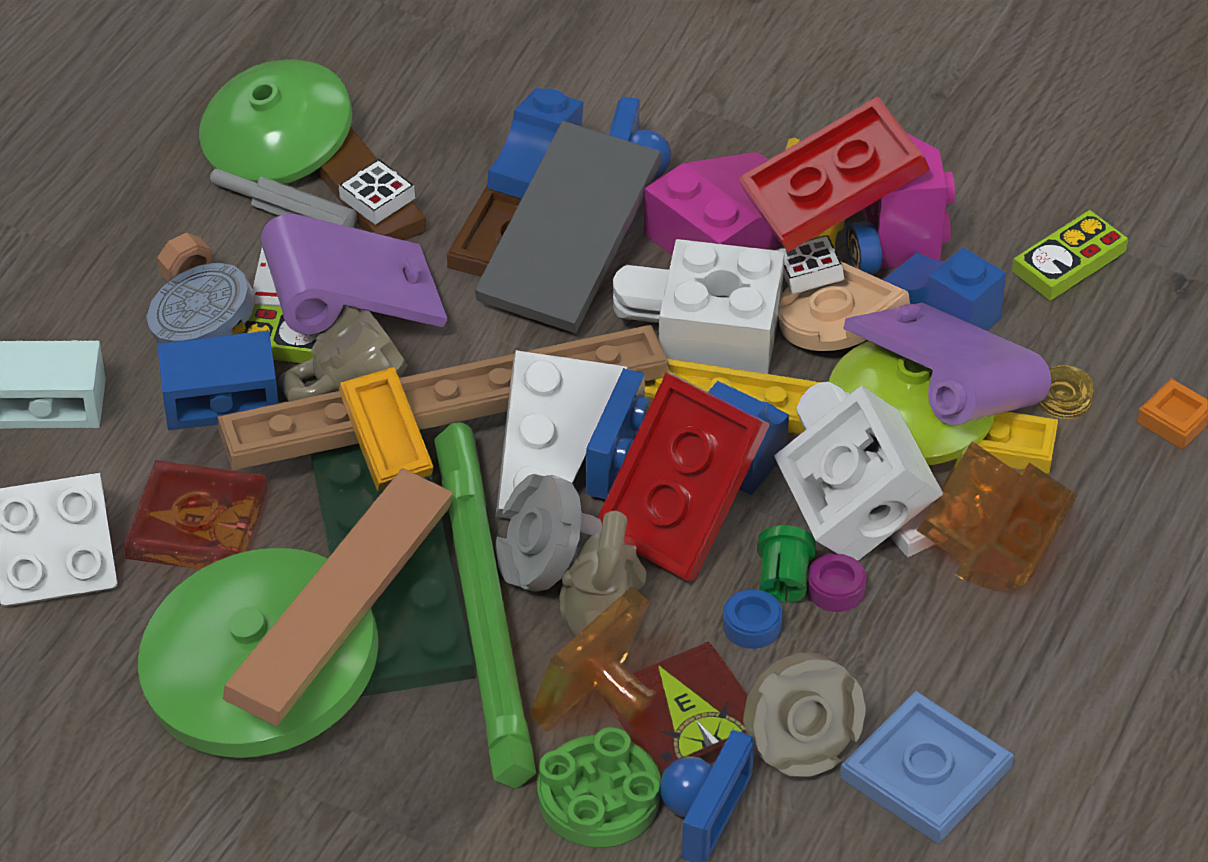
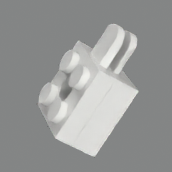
M676 239L669 270L626 265L617 271L613 278L614 311L619 318L659 323V343L666 358L768 374L778 323L780 298L783 292L785 252Z
M830 382L817 383L810 387L797 405V413L805 431L774 455L815 540L834 552L848 555L857 561L943 495L899 410L862 385L851 394Z

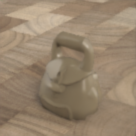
M344 305L335 322L324 333H320L316 337L317 341L311 350L313 358L284 372L278 379V385L288 401H294L339 391L340 382L395 367L398 378H400L406 370L407 364L389 336L368 309L360 311L356 307ZM316 376L318 381L306 387L302 382L305 378Z
M617 510L604 515L601 532L594 534L584 543L577 553L576 559L570 563L561 579L563 581L560 593L561 617L573 636L579 641L592 640L610 644L614 643L617 639L628 638L636 634L638 619L631 613L634 591L640 590L645 585L646 570L636 555V546L624 542L627 517Z

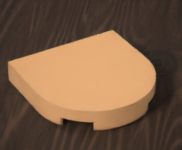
M841 262L845 280L792 294L789 287L786 288L780 298L778 313L780 329L788 341L804 349L833 351L849 348L867 339L843 329L846 318L909 305V293L904 289Z

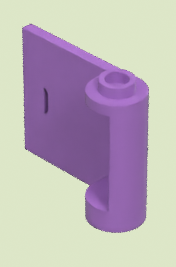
M297 214L277 216L269 221L262 230L261 245L285 322L293 331L300 334H316L326 330L337 319L343 304L444 327L447 316L420 244Z
M923 302L845 319L843 329L933 370L928 389L929 403L934 414L947 424L958 425L1035 405L1044 400L1050 390V370L1040 355Z

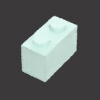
M0 341V429L100 428L106 382L100 341Z

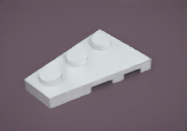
M516 350L512 365L496 517L511 519L502 515L504 506L515 487L528 475H554L573 483L585 458L587 445L623 368L627 369L628 367Z

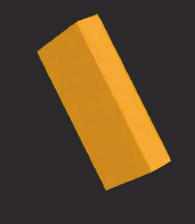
M395 367L340 382L339 393L377 491L384 490L402 468L422 478L432 475L433 465Z

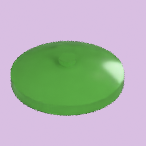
M291 548L257 549L228 556L188 577L164 599L153 614L143 634L138 655V673L143 693L153 714L162 727L175 739L195 750L211 755L235 758L258 757L288 750L318 736L345 715L363 693L373 673L378 654V629L372 609L368 610L276 727L223 700L224 687L328 558L308 551Z

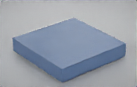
M915 691L841 765L840 778L939 844L1012 768L1014 754Z

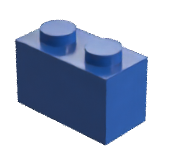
M269 331L157 344L168 430L218 425V416L278 404Z

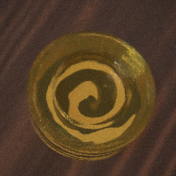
M1070 365L1050 367V390L1044 400L1038 403L1039 407L1048 415L1059 419H1074L1084 415L1092 404L1094 383L1091 377L1085 371Z

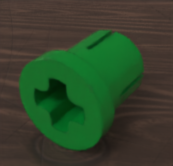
M778 525L766 528L759 534L757 553L762 558L759 590L771 594L779 603L787 602L788 586L789 603L797 602L805 597L808 563L814 558L816 540L811 533L795 526Z

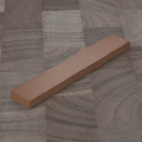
M402 468L228 680L224 687L223 700L277 727L450 508L453 492Z

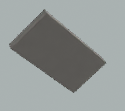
M562 120L475 289L477 301L577 333L644 198V188L651 184L662 162L661 152Z

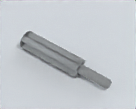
M218 168L210 174L211 183L253 198L251 206L277 216L297 214L356 228L358 214L354 209L263 176L259 177V181L256 183Z

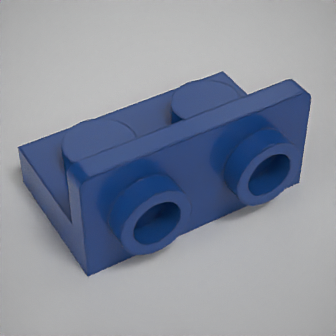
M623 368L586 448L587 495L606 499L652 403L651 399L645 398V373Z

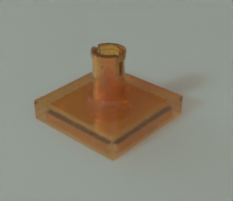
M633 586L550 659L529 716L545 731L550 729L593 688L619 710L628 722L634 721L638 716L636 712L638 711L641 714L654 699L656 692L649 689L621 664L627 657L650 603Z

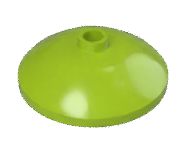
M867 341L849 351L837 363L829 378L830 383L842 388L849 394L862 385L898 409L928 465L951 461L974 449L986 437L995 418V415L958 425H951L941 421L932 411L928 399V389L933 370L871 341Z

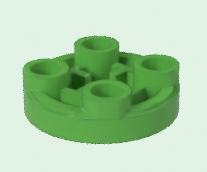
M614 727L603 728L596 735L571 740L556 750L549 751L542 757L539 764L537 782L539 809L548 826L559 836L572 843L587 847L620 845L641 835L656 818L661 803L659 789L660 773L653 759L642 748L632 743L630 736L624 730Z

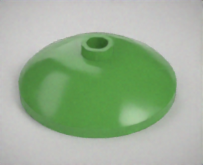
M297 59L265 62L248 68L233 77L211 99L200 122L199 139L201 148L214 170L218 168L258 183L259 177L263 176L286 184L314 172L338 151L350 130L352 122L351 100L339 77L322 65Z

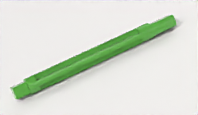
M451 423L434 440L442 486L453 492L451 505L447 513L451 521L486 721L485 733L493 779L517 789L536 774L528 724L523 713L487 518V503L474 433L467 424Z

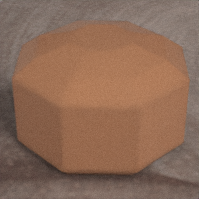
M184 233L169 240L157 257L159 273L167 282L180 273L196 266L213 263L211 248L201 237L189 233Z

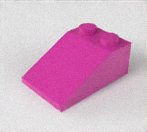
M758 152L682 163L644 188V235L671 255H673L676 239L776 251V249L782 247V244L744 192L738 180V177L766 162L768 159Z

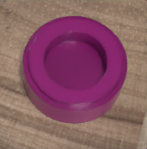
M827 554L819 557L810 565L807 576V594L816 606L831 612H843L853 609L863 600L866 589V572L861 563L856 559L844 554Z

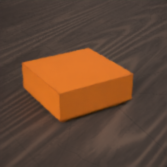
M1171 378L1139 408L1137 423L1183 450L1208 426V399Z

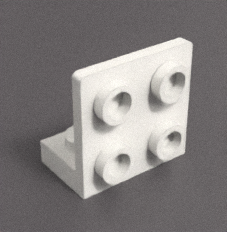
M100 473L0 488V604L2 606L8 607L112 590L117 587Z

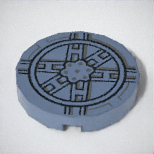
M223 263L199 265L180 273L159 290L151 301L146 316L149 330L158 344L234 335L231 328L237 325L240 319L245 324L250 318L255 304V296L246 275L234 265Z

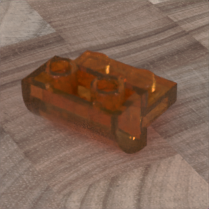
M971 441L960 454L942 485L943 495L931 504L917 531L962 561L955 575L963 580L993 590L1015 589L1027 583L1036 573L1073 505L1077 494L1031 463L1018 473Z

